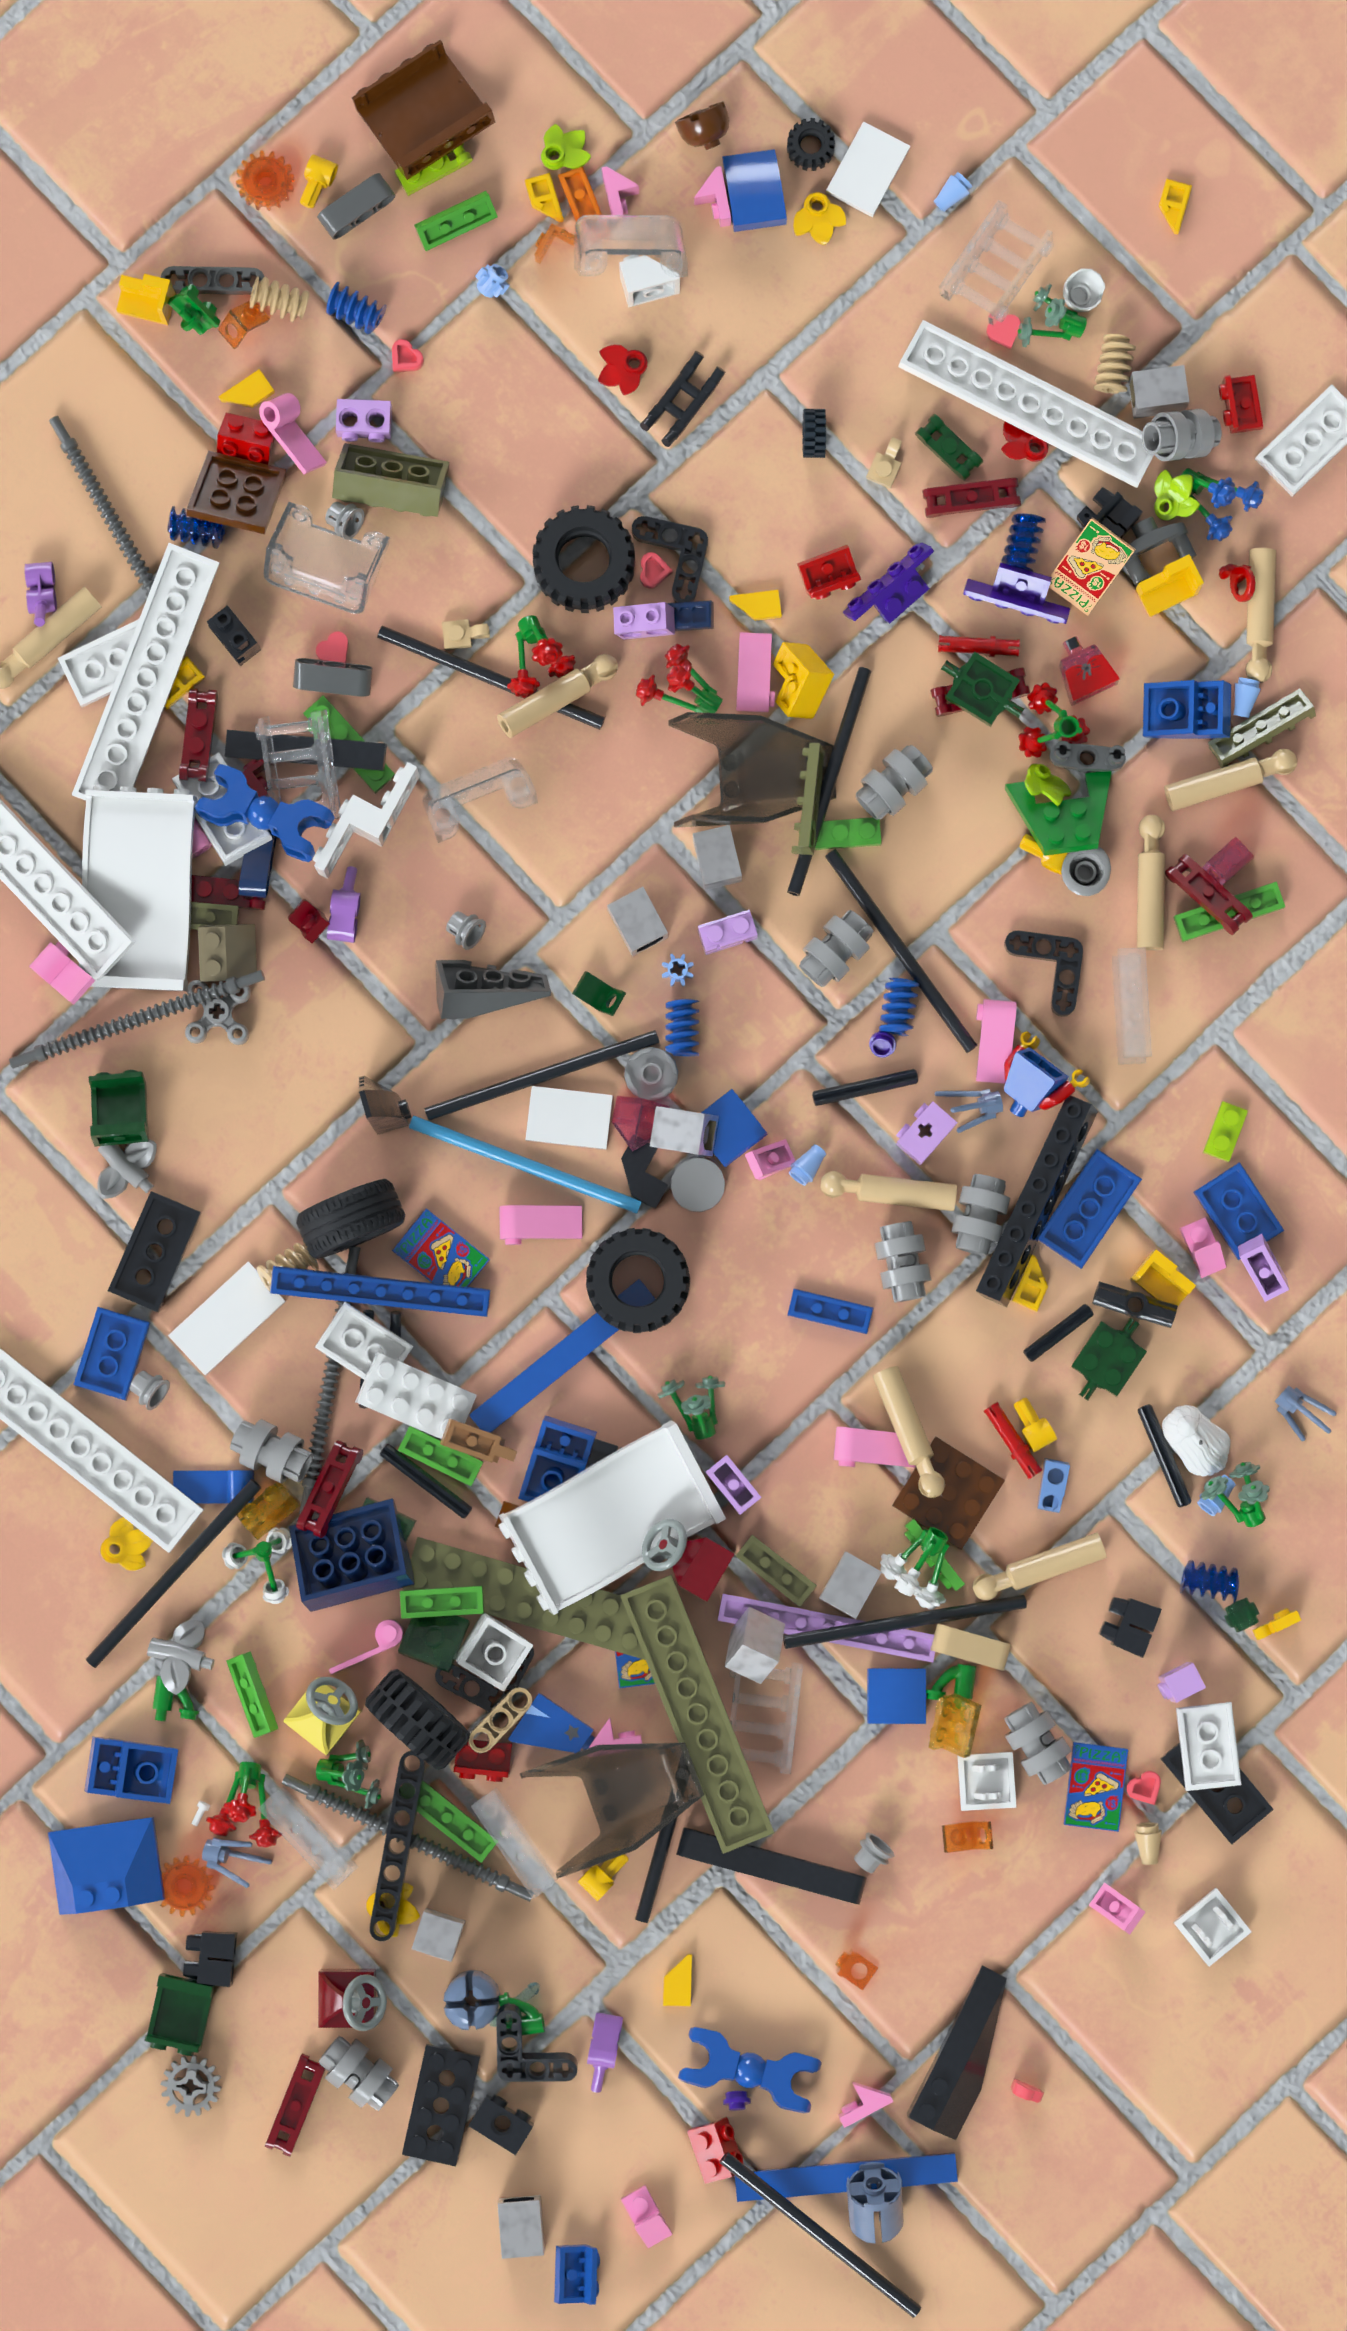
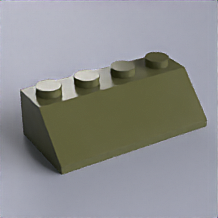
M344 443L334 471L332 498L340 499L343 502L363 503L371 507L391 508L398 512L407 511L419 513L422 516L438 517L443 501L449 462Z

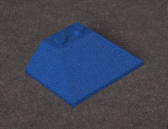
M154 1817L48 1832L59 1915L87 1913L165 1900Z

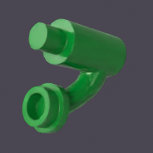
M957 1664V1666L947 1669L931 1690L926 1689L927 1699L943 1701L944 1696H946V1692H942L943 1688L952 1679H956L953 1697H957L956 1708L967 1710L968 1699L973 1698L977 1666Z
M157 1675L152 1708L156 1709L155 1720L166 1721L167 1711H172L174 1694L164 1686L159 1675ZM184 1688L177 1694L184 1709L179 1708V1712H181L180 1718L196 1720L200 1711L194 1709L187 1689Z
M504 1992V1995H499L500 2006L507 2003L515 2004L522 2013L526 2014L522 2016V2036L545 2032L543 2013H539L529 2003L510 1997L508 1992ZM512 2017L507 2022V2028H512Z

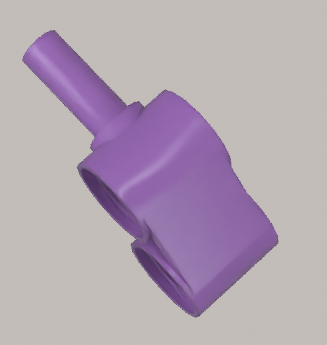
M53 562L25 564L27 588H30V590L26 591L27 608L29 614H35L34 624L38 627L45 624L46 613L57 610Z
M347 867L343 888L340 890L333 889L330 903V924L327 930V939L355 942L358 919H355V917L358 916L361 893L353 890L357 874L355 867Z
M596 2012L592 2032L593 2039H591L587 2064H591L594 2067L591 2085L593 2092L599 2093L602 2091L605 2070L608 2068L614 2069L618 2050L617 2042H619L623 2017Z

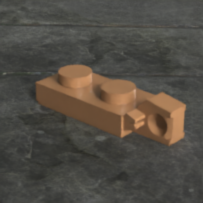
M450 1418L440 1442L443 1446L491 1463H497L499 1457L514 1462L517 1451L504 1446L505 1439H502L500 1436Z

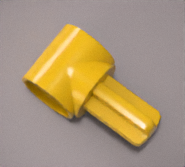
M314 154L311 155L304 173L308 183L300 199V203L307 208L315 207L322 188L332 185L338 170L337 163Z
M1025 834L1019 847L1042 858L1041 865L1046 869L1062 875V864L1068 853L1044 856L1034 837Z
M1023 1398L1014 1404V1408L1025 1426L1021 1432L1033 1453L1057 1440V1436L1046 1418L1039 1419L1028 1398Z
M616 1849L601 1866L594 1864L578 1880V1883L598 1901L614 1885L612 1877L628 1862V1856L622 1850Z

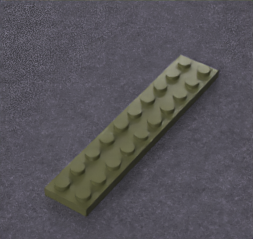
M417 1537L411 1558L415 1584L403 1587L402 1590L483 1586L484 1612L488 1615L646 1660L620 1595L599 1589L553 1615L548 1609L544 1611L536 1598V1596L540 1595L536 1585L531 1587L524 1575V1572L528 1571L527 1568Z
M672 1575L620 1595L722 1853L724 1854L774 1834L775 1832Z

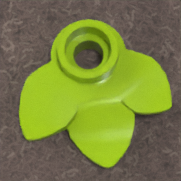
M554 124L546 131L544 135L545 148L541 153V160L548 169L557 170L563 166L576 169L584 166L591 159V155L582 150L585 144L584 130H575L563 134L562 129L557 124ZM553 155L559 156L556 160L550 159Z
M1164 470L1159 474L1154 485V491L1157 496L1154 510L1158 518L1170 521L1177 516L1189 517L1196 512L1200 503L1190 497L1193 488L1192 475H1180L1173 478L1168 470ZM1168 502L1169 509L1165 512L1163 507Z
M1043 764L1030 765L1027 770L1025 786L1031 795L1043 793L1057 806L1061 804L1064 796H1071L1069 786L1059 777L1052 775L1047 766Z

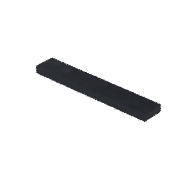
M227 730L224 757L384 771L387 744Z

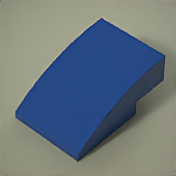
M775 149L722 156L733 231L738 232L786 225L785 202Z
M1224 680L1144 683L1143 737L1169 739L1230 738V683Z
M545 1415L518 1499L529 1502L585 1470L597 1432Z
M92 1736L84 1791L118 1798L170 1804L178 1749Z

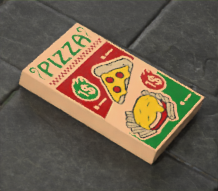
M1091 518L1050 577L1052 579L1049 587L1088 616L1136 549L1097 520Z

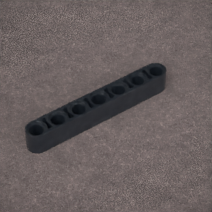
M412 1750L406 1752L401 1757L398 1767L370 1921V1934L377 1941L390 1939L397 1926L426 1761L421 1759ZM410 1755H414L420 1760V1767L415 1771L409 1770L405 1765V1760ZM410 1783L414 1786L415 1794L413 1797L406 1798L401 1794L400 1788L402 1784ZM404 1810L409 1813L410 1822L407 1825H400L396 1822L395 1815L398 1811ZM400 1838L404 1841L405 1849L403 1852L396 1853L391 1849L390 1843L392 1839ZM390 1865L397 1866L400 1870V1877L397 1880L388 1879L385 1874L386 1867ZM390 1893L394 1896L395 1904L393 1907L387 1908L381 1904L380 1898L382 1894ZM380 1920H384L390 1925V1932L386 1935L379 1934L375 1929L376 1923Z
M684 1827L676 1855L858 1905H860L867 1877L748 1844L723 1854L715 1835Z

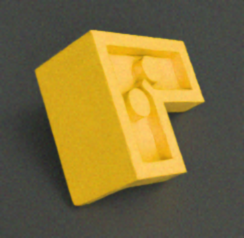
M144 274L142 280L121 275L119 281L121 293L116 308L117 312L168 325L172 312V307L168 304V301L176 295L171 281Z
M1190 554L1166 565L1161 573L1138 583L1136 591L1148 615L1152 617L1198 595L1204 582Z
M783 642L772 664L785 678L775 703L787 717L813 719L832 681L834 673L809 645Z
M1158 1250L1151 1252L1130 1278L1155 1299L1177 1306L1196 1286L1176 1270L1177 1265Z

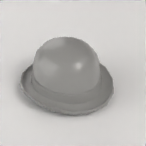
M1100 847L1092 850L1069 852L1062 864L1063 882L1069 890L1077 895L1091 896L1099 893L1105 888L1110 879L1111 864L1106 852Z

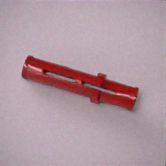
M939 635V642L950 643V645H938V652H976L978 654H989V657H995V655L1019 657V649H1008V647H1020V639H996V636H990V639Z
M996 1402L991 1407L985 1409L983 1412L1011 1451V1458L1017 1460L1027 1479L1029 1480L1035 1474L1043 1471L1030 1453V1446L1028 1444L1025 1445L999 1403Z

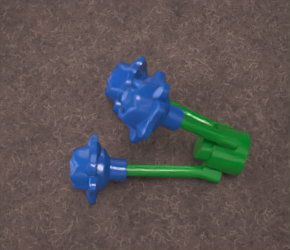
M1190 468L1185 469L1181 474L1193 476V488L1190 497L1196 499L1193 494H1200L1205 487L1208 489V492L1213 494L1211 502L1214 503L1215 508L1225 507L1231 504L1235 497L1242 499L1243 505H1245L1244 510L1248 512L1250 507L1257 509L1263 499L1264 493L1259 488L1257 481L1245 489L1240 486L1236 488L1235 483L1232 482L1230 477L1218 481L1200 472H1195ZM1200 504L1198 510L1210 525L1206 539L1222 541L1227 538L1233 529L1230 525L1233 517L1217 518Z

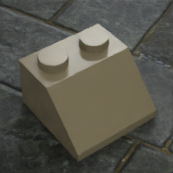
M255 924L206 925L198 927L200 982L226 981L227 978L233 976L237 979L257 971Z

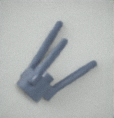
M990 1089L982 1091H936L934 1093L935 1096L980 1097L977 1098L975 1103L960 1105L950 1109L952 1113L979 1108L981 1114L985 1113V1115L957 1128L956 1131L958 1133L986 1120L996 1118V1113L1003 1112V1103L999 1091L991 1092Z
M1288 1386L1275 1400L1279 1405L1276 1410L1284 1416L1301 1441H1305L1306 1438L1288 1411L1293 1414L1298 1409L1326 1433H1331V1429L1302 1405V1400L1332 1416H1336L1337 1413L1307 1396L1297 1387L1293 1389Z
M213 1838L206 1841L202 1852V1860L208 1861L206 1867L217 1870L245 1888L249 1887L250 1884L219 1864L226 1863L229 1856L272 1864L271 1859L233 1851L229 1848L252 1847V1842Z

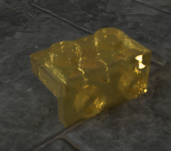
M276 1482L274 1485L266 1488L253 1502L248 1503L237 1514V1517L243 1526L259 1540L300 1505L283 1484Z
M956 1693L940 1697L935 1707L936 1715L930 1731L929 1748L932 1750L943 1748L962 1758L970 1757L982 1705Z

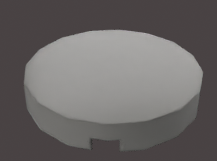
M647 1047L638 1050L629 1058L625 1066L624 1077L628 1089L634 1096L645 1101L654 1102L664 1099L672 1093L677 1084L678 1069L675 1060L668 1052L660 1048Z
M692 1158L684 1161L676 1168L672 1176L671 1190L674 1199L681 1207L689 1211L703 1212L709 1210L720 1202L724 1194L725 1180L722 1171L715 1163L705 1158Z

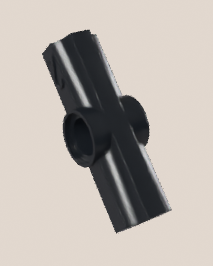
M1100 1281L1098 1282L1092 1302L1093 1305L1170 1329L1178 1307L1177 1305L1145 1296L1140 1292H1132ZM1130 1298H1137L1141 1301L1142 1308L1139 1312H1132L1128 1308Z

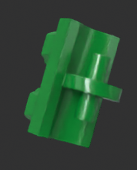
M193 284L182 288L179 294L171 297L168 304L183 318L180 326L184 331L194 329L199 335H202L210 328L219 327L221 320L215 316L217 308L211 302L205 301L202 303L198 299L199 290Z

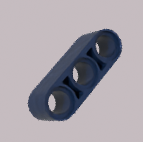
M270 829L268 831L272 836V840L243 856L239 895L267 898L277 838L272 835Z

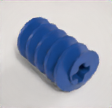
M336 282L328 297L327 314L333 315L336 312L338 320H342L346 316V324L351 325L355 322L356 329L359 330L365 326V333L371 334L380 324L387 306L384 305L378 310L377 300L368 305L367 295L360 301L358 300L359 291L356 290L349 296V286L339 291L340 282Z
M888 978L893 982L886 983L885 988L891 992L884 994L883 998L890 1003L883 1004L882 1010L889 1014L881 1015L880 1020L885 1022L886 1025L879 1026V1031L897 1036H909L905 1034V1031L913 1029L914 1026L908 1024L907 1020L914 1019L915 1015L909 1013L908 1009L917 1007L916 1004L910 1002V999L918 997V994L911 991V988L919 987L920 984L903 978Z
M679 999L666 1003V1008L672 1010V1012L666 1014V1019L673 1022L665 1025V1029L673 1033L666 1035L665 1040L673 1044L666 1046L665 1051L672 1053L673 1056H699L698 1052L692 1050V1047L699 1045L698 1041L692 1040V1036L699 1034V1031L692 1029L693 1025L699 1024V1020L692 1018V1015L699 1013V1009L692 1007V1004L699 1002L698 1000Z

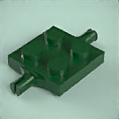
M974 652L969 661L961 668L953 665L948 660L942 666L941 670L954 677L953 686L945 699L991 727L997 716L1004 710L1012 713L1017 718L1024 711L1025 708L1011 701L1013 691L1020 680L978 653Z
M1129 1318L1122 1331L1113 1329L1102 1321L1100 1322L1071 1366L1088 1381L1079 1393L1082 1398L1086 1394L1084 1399L1089 1401L1096 1388L1104 1389L1115 1397L1119 1395L1147 1353L1145 1349L1137 1345L1131 1338L1138 1325H1140L1137 1321L1129 1330L1134 1322L1132 1318Z

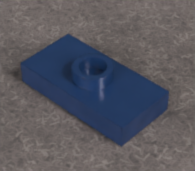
M711 600L667 603L674 608L675 631L714 629V602Z

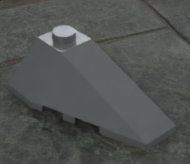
M436 960L437 1005L441 1019H468L551 996L547 975L516 969L510 973L496 970L497 966L487 965V969L471 966L472 961Z

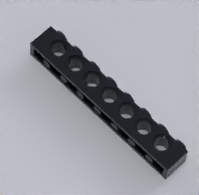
M1071 1095L1064 1101L976 1289V1292L982 1297L1004 1307L1008 1306L1098 1113L1092 1104Z

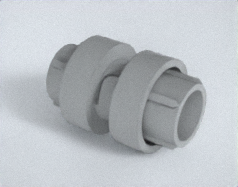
M1203 409L1162 412L1155 415L1152 421L1144 426L1142 442L1145 450L1149 454H1154L1161 461L1201 458L1207 456L1212 448L1219 445L1222 430L1218 419L1210 416Z
M913 745L906 746L901 752L894 749L882 760L886 767L884 771L879 773L877 770L872 769L861 780L863 787L856 793V799L874 819H882L888 813L894 816L906 805L903 796L907 792L916 796L928 785L925 778L932 773L933 767L927 758Z
M852 910L847 911L842 918L834 915L823 927L827 933L825 938L821 941L813 937L803 948L806 956L800 962L799 967L820 987H825L831 979L839 982L850 970L846 965L848 959L853 957L856 960H860L870 949L866 942L874 931L865 920Z
M974 1174L970 1187H962L959 1203L965 1205L966 1209L964 1216L955 1215L951 1231L958 1234L956 1241L957 1249L987 1256L991 1243L998 1244L1003 1227L996 1224L998 1214H1007L1010 1198L1004 1195L1006 1181L987 1175Z
M912 1221L880 1227L882 1241L875 1243L877 1259H886L888 1271L880 1273L883 1289L892 1290L894 1303L926 1297L924 1282L931 1281L929 1265H920L918 1253L926 1251L923 1234L914 1235Z
M263 1419L259 1420L255 1425L244 1420L237 1428L230 1445L231 1450L240 1454L239 1463L254 1471H257L263 1465L267 1467L266 1476L281 1484L286 1482L288 1478L298 1483L301 1482L313 1460V1453L303 1449L304 1439L289 1432L285 1433L281 1438L277 1436L278 1427Z
M1030 1702L1004 1718L1011 1730L1005 1735V1738L1013 1750L1021 1747L1027 1757L1021 1761V1764L1029 1777L1037 1774L1041 1782L1047 1785L1072 1769L1066 1758L1071 1749L1063 1736L1054 1739L1049 1731L1056 1724L1047 1710L1039 1714L1035 1705Z
M338 2036L318 2061L321 2066L329 2071L325 2079L337 2089L343 2083L353 2090L348 2098L360 2108L368 2103L375 2110L379 2111L399 2086L398 2082L389 2076L393 2068L381 2058L373 2064L365 2057L369 2048L358 2039H355L350 2044L343 2037Z

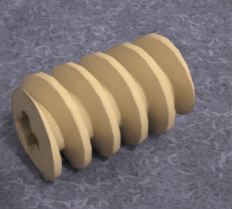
M257 276L250 295V308H253L258 302L260 303V312H263L267 306H270V315L273 316L276 310L279 309L281 319L287 313H290V322H294L297 316L302 319L307 307L309 292L304 291L300 296L299 289L295 287L289 293L288 284H284L279 290L278 281H273L269 286V279L267 277H263L259 282V276Z
M1106 334L1103 338L1105 344L1101 348L1103 354L1099 358L1102 364L1098 365L1097 368L1099 374L1096 375L1095 381L1097 385L1094 386V389L1111 394L1127 392L1128 388L1121 385V382L1129 381L1130 377L1124 375L1123 372L1131 371L1132 367L1125 364V361H1133L1134 357L1127 354V351H1135L1136 346L1130 344V339L1126 336Z
M304 1241L303 1246L300 1243L294 1244V1251L287 1248L284 1251V1256L277 1254L275 1262L272 1260L266 1261V1268L262 1265L257 1267L259 1277L269 1292L273 1266L308 1269L311 1266L315 1270H319L317 1259L309 1255Z

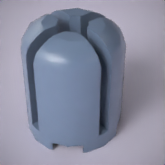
M478 1970L461 1972L452 1979L444 1993L443 2000L446 2002L444 2007L445 2015L450 2022L462 2030H469L471 2026H475L477 2030L489 2024L499 2008L500 1991L497 1983L489 1975ZM470 1990H473V1996L478 2000L475 2006H471L465 2001V1997L469 1996Z
M869 2162L861 2164L859 2166L860 2169L853 2173L850 2179L849 2176L847 2177L846 2190L851 2231L866 2243L875 2244L874 2211H879L882 2243L891 2241L900 2232L904 2222L901 2177L898 2172L896 2174L892 2170L885 2168L884 2163ZM871 2184H876L877 2190H871Z

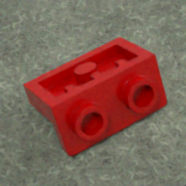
M473 1740V1743L477 1748H483L488 1744V1741ZM467 1742L455 1757L453 1772L459 1773V1778L475 1779L476 1775H486V1781L503 1782V1777L508 1778L510 1773L512 1743L497 1742L487 1752L479 1753L474 1751L470 1747L469 1742Z

